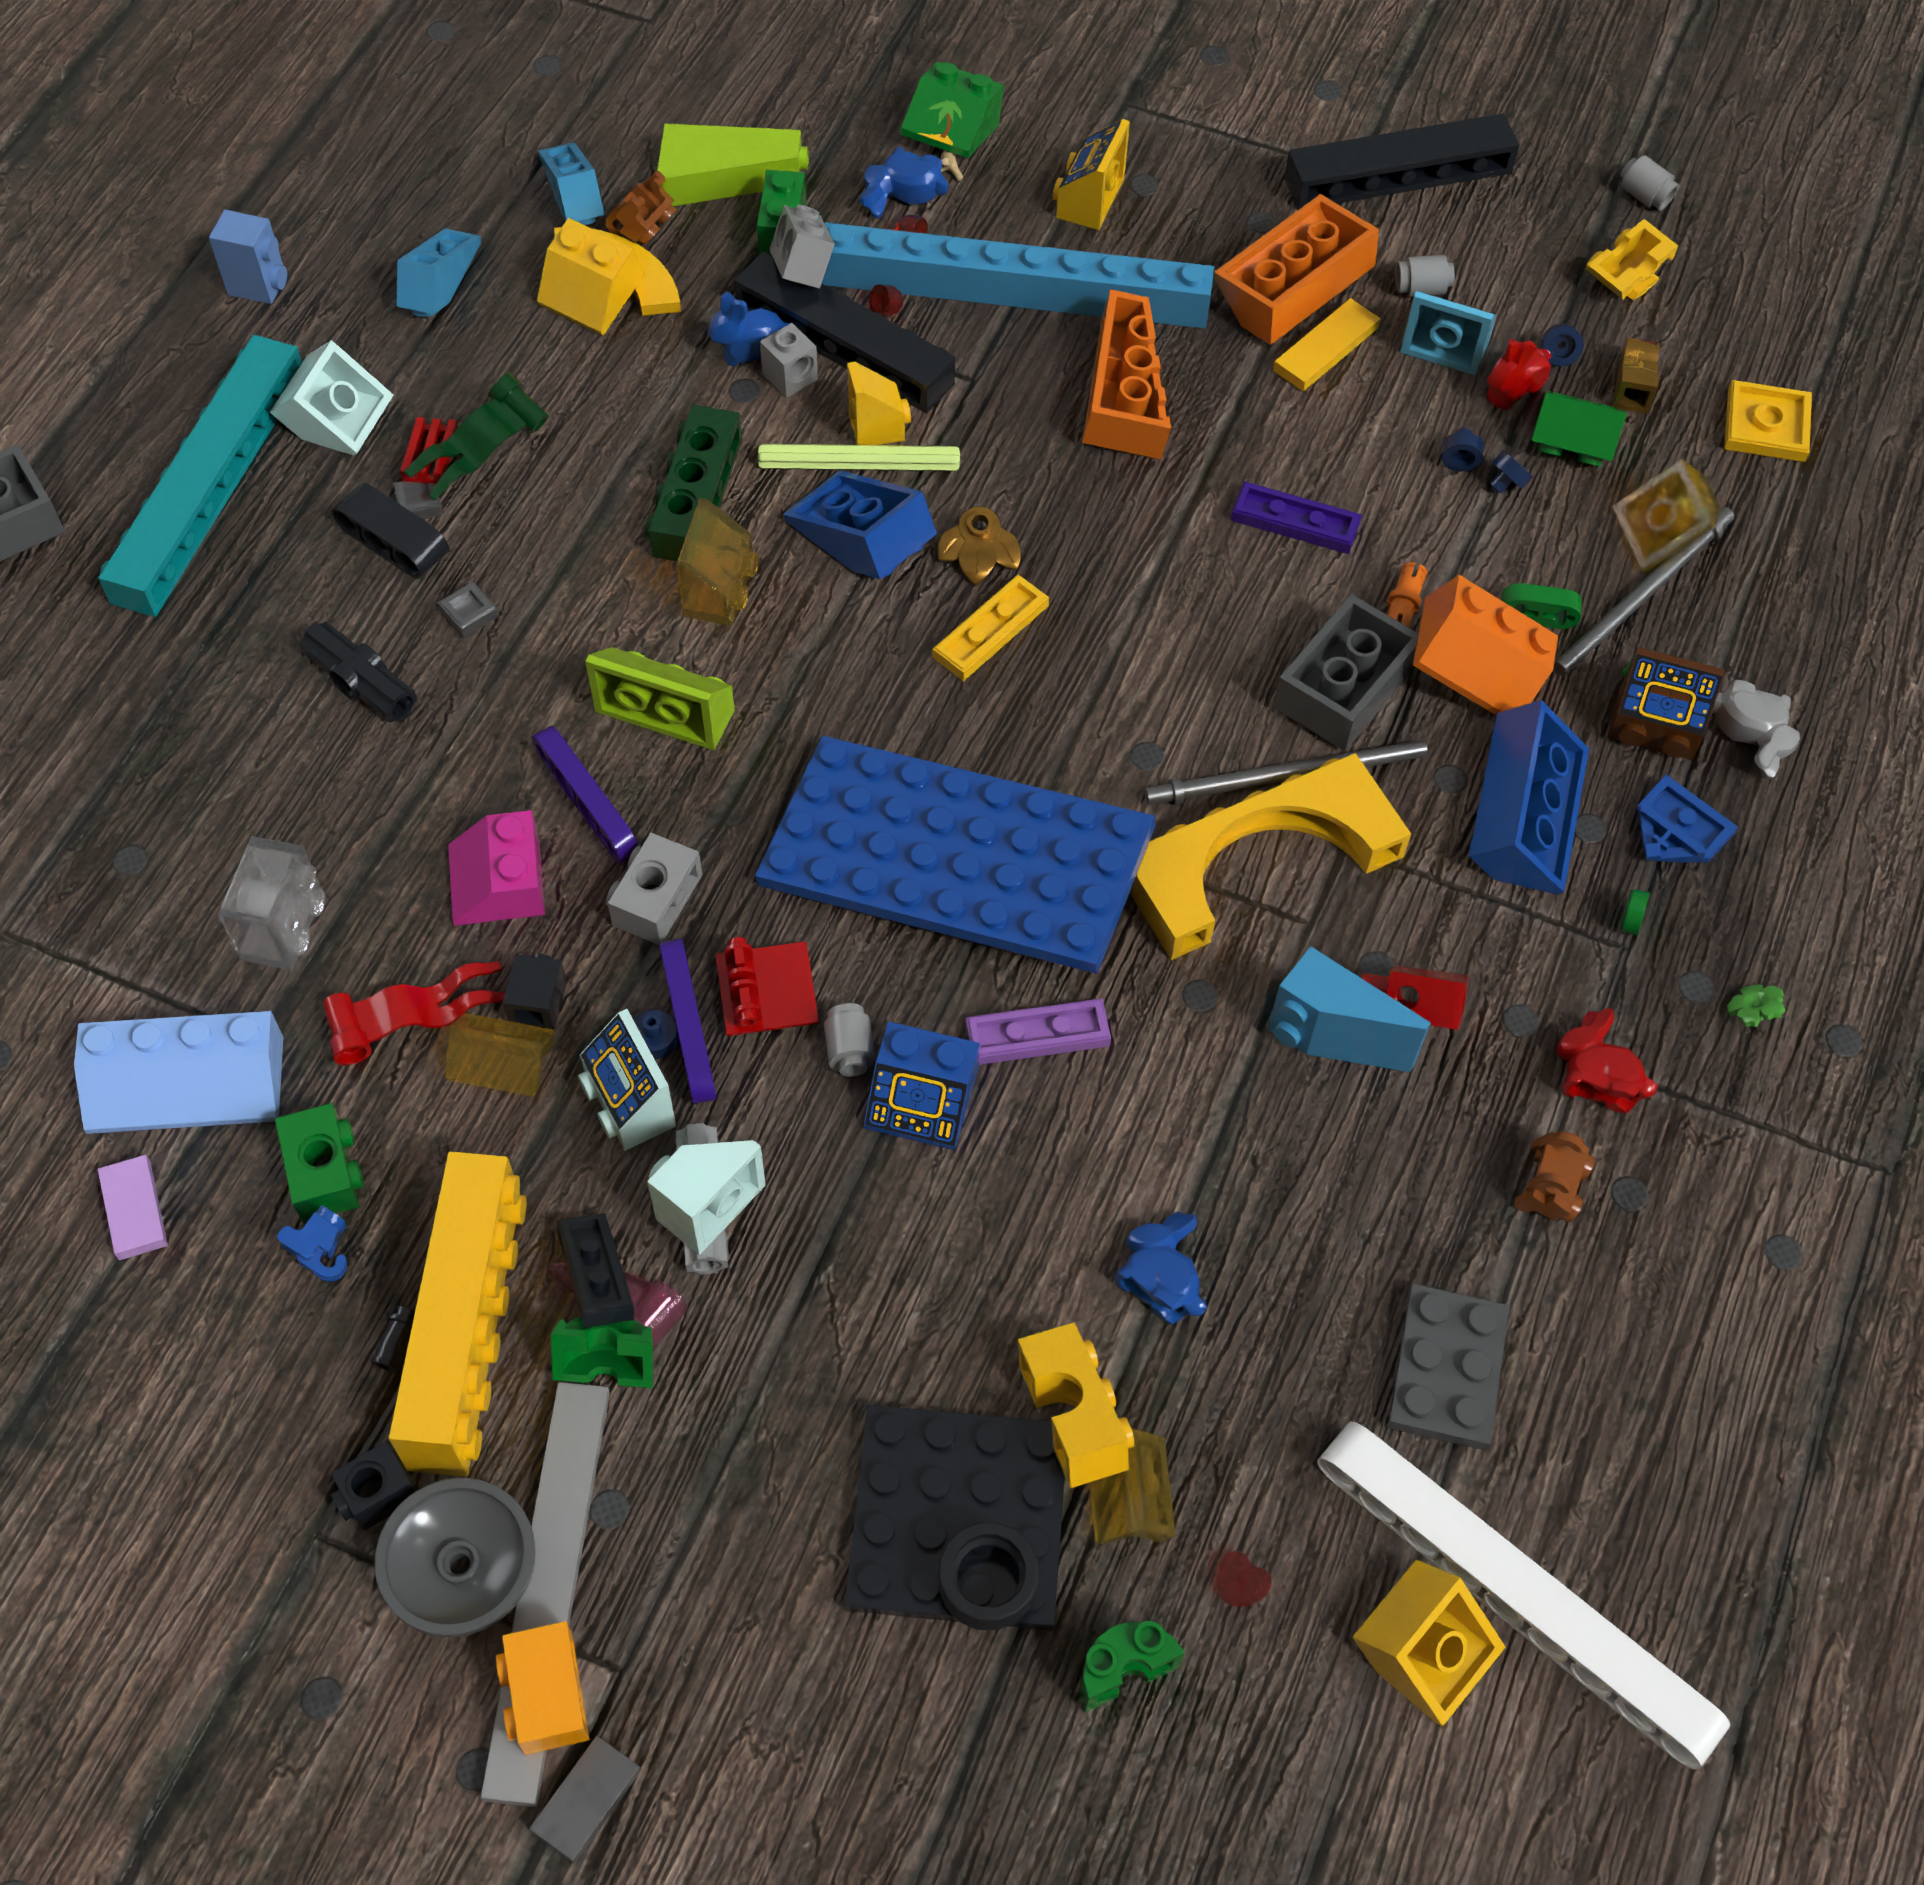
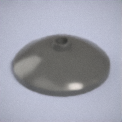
M453 1478L432 1483L406 1498L394 1510L382 1529L375 1554V1573L379 1590L393 1613L406 1625L419 1632L437 1637H461L477 1633L504 1618L525 1593L535 1565L536 1548L534 1534L521 1506L501 1488L491 1483L471 1478ZM462 1559L470 1561V1567L465 1573H453V1566L457 1561Z

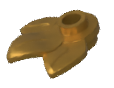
M977 506L965 511L960 518L959 525L945 531L938 543V560L941 562L959 560L963 574L974 586L979 585L985 580L995 567V563L1011 570H1017L1020 564L1021 552L1016 537L1001 528L998 516L986 507ZM975 521H983L987 524V527L984 530H976L972 524Z

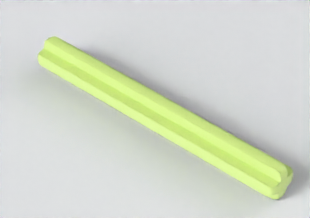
M761 444L758 448L759 467L765 469L957 471L960 467V450L957 446Z

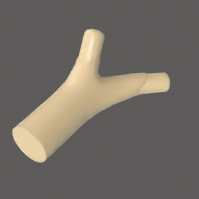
M943 150L940 158L942 161L941 172L951 171L956 180L961 181L963 175L957 164V154Z

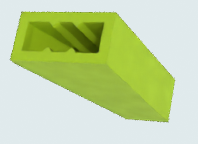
M664 124L657 171H660L666 179L662 187L674 199L672 205L679 206L763 192L766 170L791 172L808 170L809 148L808 146H802L801 130Z

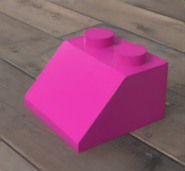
M532 810L486 815L448 844L454 926L545 915L540 842Z

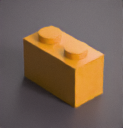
M567 1621L502 1635L505 1653L496 1655V1665L501 1687L510 1686L512 1706L504 1708V1721L508 1740H518V1745L525 1755L590 1740L574 1638Z

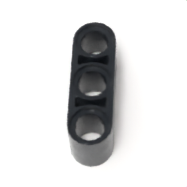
M361 483L331 510L335 522L345 533L415 579L421 578L450 551L448 542L436 528L367 483Z

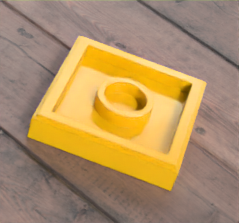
M1732 380L1728 388L1724 449L1805 462L1810 450L1812 392Z

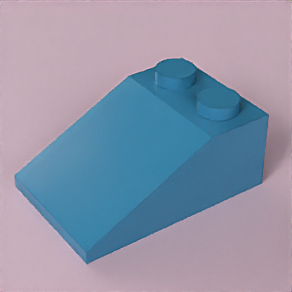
M1310 946L1279 985L1268 1030L1273 1032L1277 1040L1290 1048L1296 1047L1306 1055L1410 1072L1415 1066L1431 1022Z

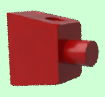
M1394 966L1390 970L1389 977L1368 973L1362 974L1363 980L1431 1022V1026L1459 1030L1463 1021L1469 975L1405 966ZM1403 986L1415 988L1419 994V1000L1415 1002L1406 1001L1401 995V988Z

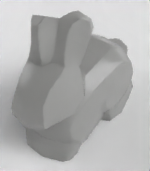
M1735 680L1725 692L1718 693L1712 712L1716 716L1720 729L1731 740L1756 745L1759 748L1754 757L1755 763L1760 768L1761 776L1764 779H1772L1779 769L1780 759H1784L1794 752L1800 743V733L1788 726L1791 698L1786 695L1777 696L1755 690V685L1747 681Z

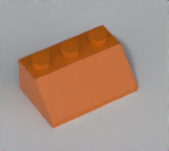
M1459 574L1425 597L1413 666L1497 715L1498 712L1526 705L1533 701L1553 671L1558 635Z

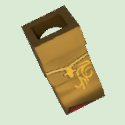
M1633 338L1626 339L1620 358L1612 407L1645 414L1649 413L1659 383L1657 361L1660 343ZM1626 388L1639 389L1644 397L1639 400H1632L1627 398L1624 392Z

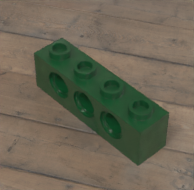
M692 404L687 420L680 421L677 433L678 447L676 451H670L666 467L668 476L665 483L660 482L656 492L657 508L655 514L648 515L644 533L645 538L650 539L652 557L701 566L742 442L739 412Z

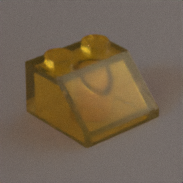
M699 498L676 564L683 617L733 626L737 611H743L746 606L748 597V586L746 583L748 577L754 578L756 575L759 554L758 552H753L752 534L708 499Z

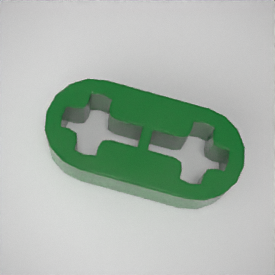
M1516 583L1505 587L1501 593V601L1543 627L1567 629L1576 626L1581 621L1582 598L1575 591Z

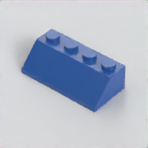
M1542 700L1497 713L1494 731L1491 736L1487 767L1484 772L1480 802L1477 807V817L1473 838L1470 843L1469 857L1494 880L1548 893L1561 894L1564 893L1589 748Z

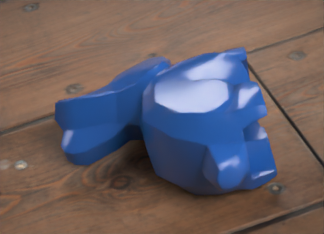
M898 146L894 149L892 155L885 160L883 165H870L866 169L864 175L866 190L861 195L859 201L862 205L870 208L873 217L880 218L883 216L888 197L897 198L913 206L926 204L937 195H945L949 190V185L941 173L942 161L934 155L926 154L921 157L904 151L902 147Z
M726 292L721 295V310L711 318L707 333L713 342L723 345V357L727 364L737 366L739 363L761 359L760 341L790 323H784L776 313L762 308L747 311L748 306L746 302L736 300L730 292Z
M1178 1211L1168 1216L1162 1225L1145 1224L1134 1229L1128 1235L1126 1243L1133 1253L1129 1256L1127 1263L1114 1276L1116 1284L1124 1292L1131 1291L1140 1300L1151 1306L1155 1315L1170 1325L1185 1316H1201L1207 1309L1206 1301L1200 1297V1281L1192 1259L1175 1250L1177 1243L1195 1229L1197 1219L1194 1214L1186 1215Z

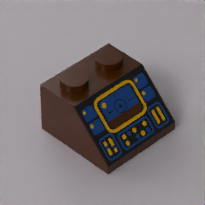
M1637 647L1616 697L1607 738L1621 741L1629 746H1640L1663 752L1671 757L1693 760L1705 736L1725 669Z

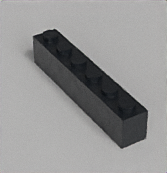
M1503 113L1290 149L1284 179L1297 210L1319 194L1338 204L1512 174L1519 142Z
M762 252L734 279L736 300L746 302L748 306L747 311L762 308L776 313L784 323H793L816 346L817 353L847 369V363L857 362L895 382L900 399L907 398L910 405L926 414L955 385V356L949 354L944 348L927 342L911 330L896 325L885 319L880 313L865 308L854 302L847 295L840 294L822 283L820 288L783 279L773 257L765 252Z

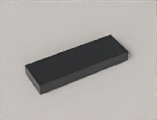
M601 1213L557 1220V1234L583 1327L634 1320V1305L606 1214Z

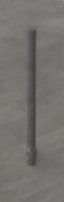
M1723 507L1713 517L1704 518L1698 524L1697 531L1554 662L1553 670L1559 676H1565L1704 546L1710 541L1712 543L1716 542L1723 535V529L1734 520L1733 511L1728 507Z
M1424 740L1182 782L1180 778H1174L1169 780V784L1145 788V799L1147 805L1173 801L1174 805L1183 804L1184 799L1284 782L1293 775L1301 774L1303 776L1317 770L1330 759H1342L1354 753L1357 754L1365 767L1427 757V745Z

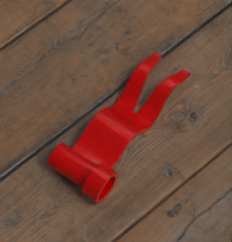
M501 962L465 964L456 968L442 982L431 987H418L407 984L393 985L382 989L367 999L352 1003L351 997L347 993H336L328 996L323 1001V1007L333 1037L330 1040V1048L335 1063L339 1065H353L362 1062L372 1052L371 1042L382 1039L402 1027L418 1025L426 1028H441L454 1023L467 1010L477 1005L503 1003L505 992L477 990L464 993L448 1005L438 1007L465 981L476 976L502 971Z

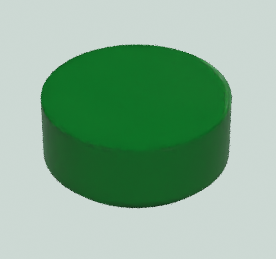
M1638 889L1631 890L1621 925L1623 933L1639 935L1650 892Z

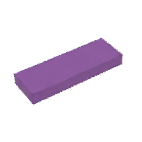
M1103 998L966 1017L965 1025L968 1040L980 1043L979 1065L1109 1047L1111 1045V1035Z

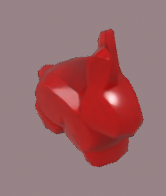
M1509 339L1504 355L1495 363L1487 379L1489 384L1487 398L1489 401L1502 410H1508L1527 392L1533 394L1539 391L1548 380L1551 371L1549 362L1551 354L1549 350L1537 348L1531 340L1521 343Z
M1606 1008L1601 1012L1588 1011L1582 1019L1581 1027L1573 1028L1567 1032L1556 1045L1558 1056L1568 1062L1566 1066L1567 1076L1562 1085L1563 1093L1571 1098L1580 1096L1592 1101L1605 1103L1606 1108L1615 1112L1629 1113L1639 1100L1654 1096L1658 1085L1646 1077L1642 1061L1629 1048L1603 1043L1605 1035L1614 1022V1011L1611 1008Z

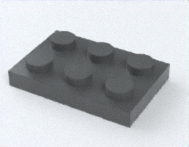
M1412 1283L1408 1293L1387 1428L1487 1451L1491 1444L1510 1305Z

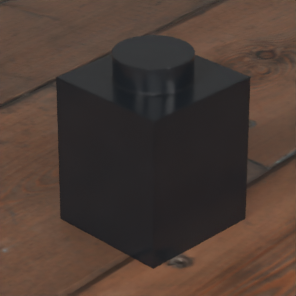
M533 954L531 956L515 955L503 1000L509 1025L555 1031L567 985L561 960H555L553 957L545 954Z

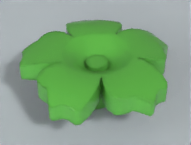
M1761 984L1750 985L1740 989L1741 995H1735L1727 1005L1729 1016L1737 1015L1738 1020L1743 1022L1746 1028L1750 1026L1757 1027L1759 1022L1764 1019L1769 1021L1773 1018H1781L1782 1013L1785 1012L1784 1005L1782 1004L1783 990L1776 986L1763 988Z

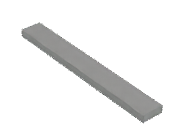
M558 1382L531 1525L536 1548L535 1565L530 1583L517 1603L512 1633L567 1621L568 1625L570 1623L610 1396L608 1387ZM510 1686L501 1687L481 1799L483 1802L537 1807L547 1750L525 1755L518 1745V1740H508L504 1721V1708L512 1706Z

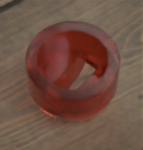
M907 215L897 221L895 230L927 234L928 223L925 218Z
M878 284L871 290L869 297L871 311L878 312L883 317H890L899 313L903 307L904 297L895 286Z

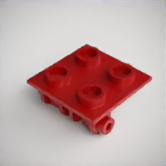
M735 937L728 941V946L724 950L725 953L715 954L727 1036L819 1024L806 941L752 949V946L746 943L745 938Z

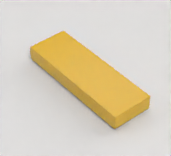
M1350 298L1275 360L1273 371L1304 392L1379 328L1381 318Z
M1019 574L1016 575L932 649V658L962 681H965L1049 606V597Z

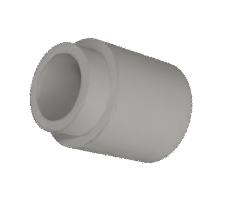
M1646 155L1639 159L1632 158L1620 174V177L1623 179L1621 188L1650 209L1654 206L1659 211L1663 210L1671 202L1679 189V184L1674 181L1675 176Z
M1445 255L1406 257L1405 261H1397L1396 291L1397 293H1406L1407 297H1414L1416 291L1432 296L1445 295L1447 288L1454 285V264L1452 262L1448 263Z
M845 1003L832 1007L827 1012V1019L824 1022L829 1066L832 1070L840 1072L843 1076L853 1077L861 1075L876 1060L870 1018L864 1013L863 1007L858 1004Z

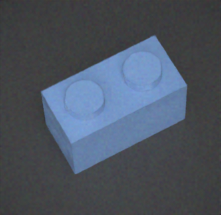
M224 209L209 236V240L227 294L272 304L279 290H282L286 285L287 269L283 266L279 253L278 239L274 236L270 220Z

